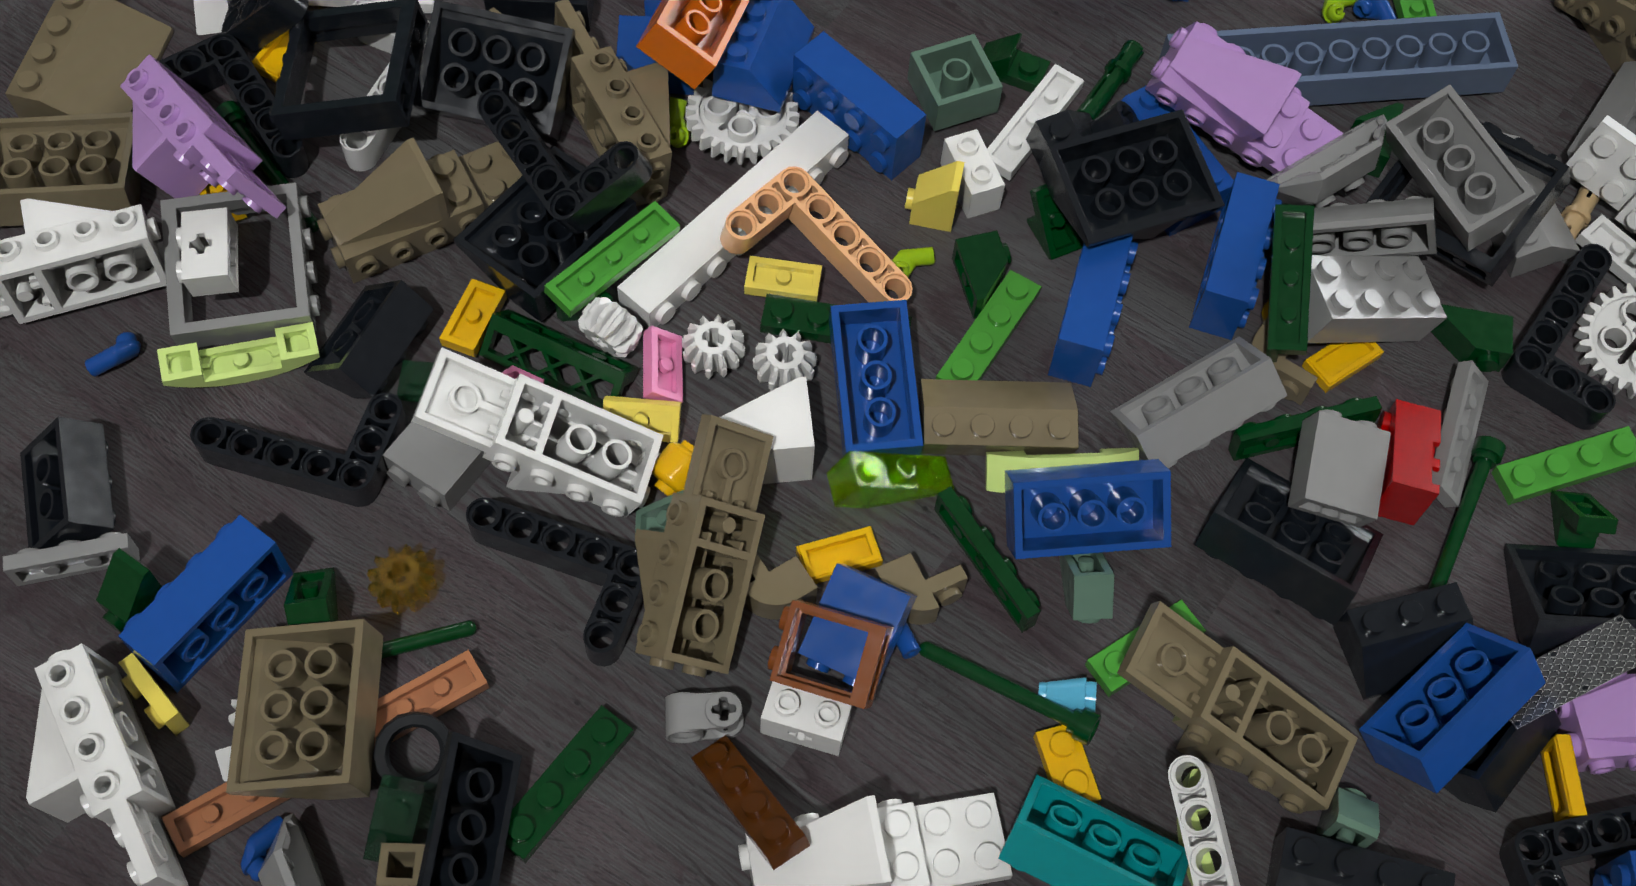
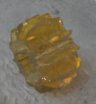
M405 544L401 552L396 553V550L389 546L387 552L389 556L386 559L375 555L374 562L378 568L368 570L367 576L369 581L372 582L369 584L368 590L371 596L377 597L376 601L383 609L391 605L393 612L399 615L404 605H408L411 611L416 612L417 605L415 602L421 600L429 603L430 595L427 590L436 589L437 581L433 577L436 572L433 562L427 561L426 553L421 549L413 553L411 546ZM405 576L406 580L399 583L398 578Z

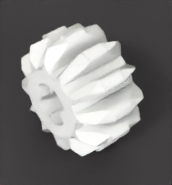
M595 297L591 303L587 304L582 311L583 314L578 319L579 329L585 334V337L591 340L595 346L600 347L605 353H610L613 357L626 358L630 351L633 352L639 344V339L643 335L642 325L637 322L636 317L631 315L627 309L619 306L617 302H612L606 297Z
M719 314L714 318V321L710 322L702 316L700 325L690 323L688 334L683 335V359L685 363H691V369L694 374L705 370V376L708 380L713 375V372H718L725 378L727 368L737 371L739 359L745 356V346L742 344L744 342V335L741 330H735L733 320L723 324Z
M782 329L778 338L768 333L765 337V343H758L756 346L753 368L755 371H758L757 379L759 383L768 382L770 391L798 377L806 376L807 381L813 379V368L817 364V356L812 352L810 340L801 342L799 331L792 337H788L785 330Z

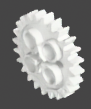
M706 78L703 80V88L697 86L694 90V95L688 96L685 120H687V129L691 131V140H700V150L711 148L712 158L720 153L724 154L725 163L731 157H737L739 165H742L744 158H749L753 164H757V156L764 158L799 126L800 113H797L798 102H792V92H788L780 112L713 97V82Z
M1627 283L1622 289V293L1616 286H1613L1607 295L1601 292L1595 298V303L1590 302L1584 309L1586 314H1582L1577 320V323L1582 327H1579L1574 333V337L1582 341L1578 342L1574 350L1586 353L1579 361V364L1592 365L1593 368L1587 374L1588 376L1592 377L1599 374L1602 377L1600 383L1603 385L1609 382L1614 384V395L1624 388L1627 389L1628 399H1632L1636 395V350L1624 364L1618 363V358L1636 338V322L1629 319L1626 314L1627 312L1636 316V292L1631 283ZM1604 338L1613 340L1618 348L1608 346Z

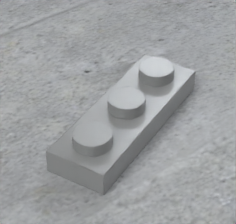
M109 532L97 539L86 541L67 540L55 547L44 549L25 548L18 551L17 554L3 556V572L17 586L108 569L112 555L118 548L140 563L139 548L128 533Z

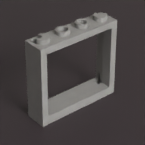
M296 182L267 187L287 208L297 307L193 322L191 293L184 283H179L176 274V262L181 260V250L176 240V228L181 227V212L227 207L230 213L236 215L255 213L256 211L242 200L244 195L238 192L235 195L227 191L160 200L170 336L177 346L196 342L198 348L275 337L274 328L313 322L314 330L317 331L315 316H320L319 310H321L318 295H313L312 284L318 283V275L315 262L309 259V250H314L315 246L311 228H306L305 218L311 217V210L309 208L308 196L301 195Z

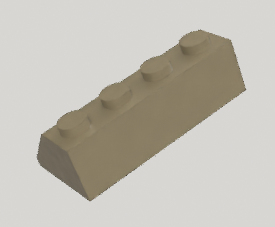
M920 380V420L924 445L921 454L986 456V452L1024 451L1026 455L1073 454L1079 448L1078 408L1071 383Z

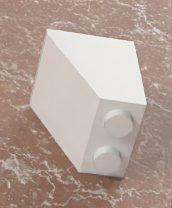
M806 376L798 377L720 417L774 436L763 484L812 480L815 444Z

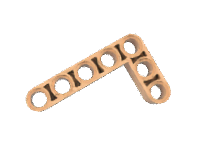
M788 167L781 171L730 212L726 218L720 235V241L724 249L729 253H745L788 218L869 303L895 300L908 301L912 294L913 288L909 278L827 192L800 167ZM785 186H793L799 193H792ZM758 207H767L773 214H765ZM810 212H818L824 219H816ZM732 228H741L747 235H737L732 231ZM835 238H843L849 245H840ZM860 264H868L874 272L865 271ZM885 290L894 291L899 299L891 298Z

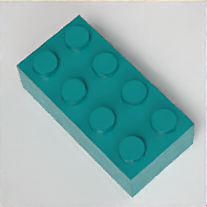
M1036 775L998 858L1010 864L1016 870L1026 872L1051 886H1182L1188 868V860L1183 846L1039 775Z

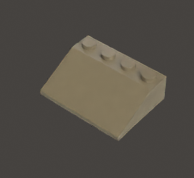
M55 0L5 94L18 117L133 112V100L124 92L120 85L126 80L127 75L137 68L149 54L156 60H161L174 33L173 28L116 0Z
M133 112L0 118V226L24 225L20 200L27 198L109 211L139 205L141 175L132 168Z
M365 619L246 629L226 793L242 796L318 800L370 797L383 635Z

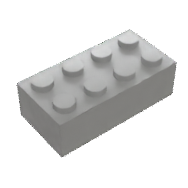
M1312 255L1307 343L1420 341L1447 318L1419 256Z

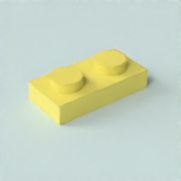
M750 256L744 294L762 297L772 294L817 302L822 265Z
M617 396L604 397V410L664 435L663 442L678 443L681 402Z
M133 653L118 662L127 674V676L121 679L122 683L135 699L143 695L150 706L144 709V712L158 729L166 725L177 736L190 726L146 667Z

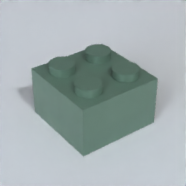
M975 33L911 52L907 79L925 114H927L926 116L934 131L998 112L1003 86Z

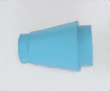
M1087 677L1039 682L1038 695L1073 712L1076 709L1081 711L1088 709L1094 713L1096 712L1097 682L1087 681Z

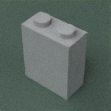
M1328 409L1319 410L1303 420L1288 507L1358 528L1377 520L1391 432L1377 428V425L1370 421H1353L1343 418L1341 413Z
M411 422L383 454L388 468L387 474L394 482L402 487L409 484L418 490V495L427 504L433 507L439 504L448 511L453 509L492 462L482 458L484 451L414 422Z

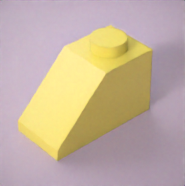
M956 161L918 175L916 188H908L905 209L911 210L909 224L951 232L965 162Z

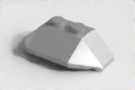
M1384 114L1368 119L1265 180L1280 184L1276 198L1282 200L1283 203L1289 205H1314L1315 208H1321L1336 199L1334 193L1342 188L1347 192L1360 186L1365 182L1363 176L1375 170L1383 144L1387 119Z
M293 813L284 817L258 873L261 885L326 886L302 823Z

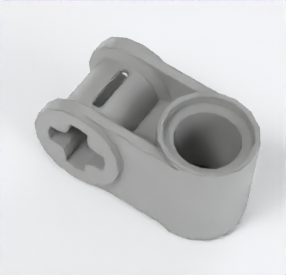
M726 691L710 693L680 692L666 696V740L672 743H693L702 740H718L725 735L729 739L736 737L744 726L743 709L740 699L735 694ZM728 710L730 712L728 720L721 721L722 711Z

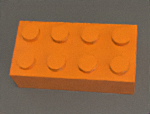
M661 0L636 47L695 90L717 66L750 0Z

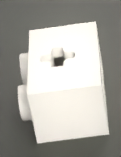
M975 129L945 138L940 162L941 166L956 161L965 162L958 201L967 219L1000 209L1005 184L978 130Z
M224 207L181 212V227L176 228V240L181 250V260L176 262V274L179 283H184L193 297L239 292L238 225L229 209Z
M772 681L761 715L760 733L839 756L850 720L852 705Z

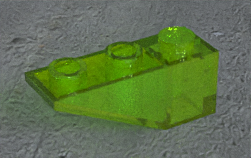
M849 451L827 472L835 507L872 508L937 496L939 492L950 486L954 490L945 456Z

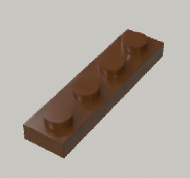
M726 735L691 757L697 770L773 870L810 846L803 831Z

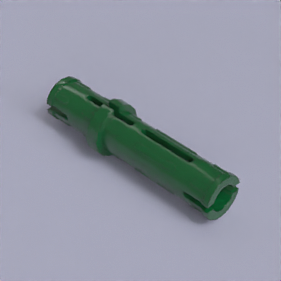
M1128 40L1124 43L1118 55L1108 61L1104 67L1105 72L1103 76L1098 80L1085 101L1076 111L1089 113L1092 120L1100 115L1118 88L1130 79L1132 68L1143 56L1144 51H1142L1143 47L1140 43L1134 40Z

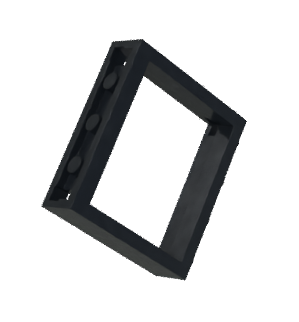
M391 0L306 11L300 22L289 30V43L286 53L283 54V66L280 78L276 81L274 102L269 110L272 124L277 126L285 141L409 126L429 25L418 0ZM396 32L383 94L301 104L316 42Z
M1484 122L1481 123L1515 167L1548 183L1493 257L1475 248L1467 251L1459 239L1436 228L1437 254L1433 255L1492 287L1569 185L1570 167L1558 161L1557 155H1545L1535 150L1534 146L1527 140L1519 137L1513 139L1503 134L1502 130L1495 124ZM1399 159L1367 202L1376 199L1395 201L1412 179V176Z

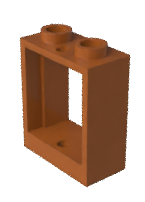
M792 600L790 606L786 605L780 617L779 629L783 630L780 644L773 647L769 656L768 669L772 670L770 681L858 708L867 709L872 707L894 627L803 600ZM807 614L868 632L852 690L791 672Z

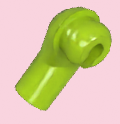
M1325 0L1321 15L1327 23H1338L1345 17V13H1343L1344 8L1354 5L1357 0Z
M670 97V145L681 148L688 143L690 138V132L686 127L684 119L688 100Z
M933 247L902 249L897 252L892 261L909 277L916 266L934 265Z

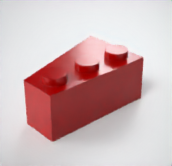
M1396 399L1388 412L1382 411L1377 424V428L1391 432L1378 516L1414 526L1440 492V485L1432 483V471L1438 472L1440 469V459L1434 458L1435 447H1439L1441 443V411Z

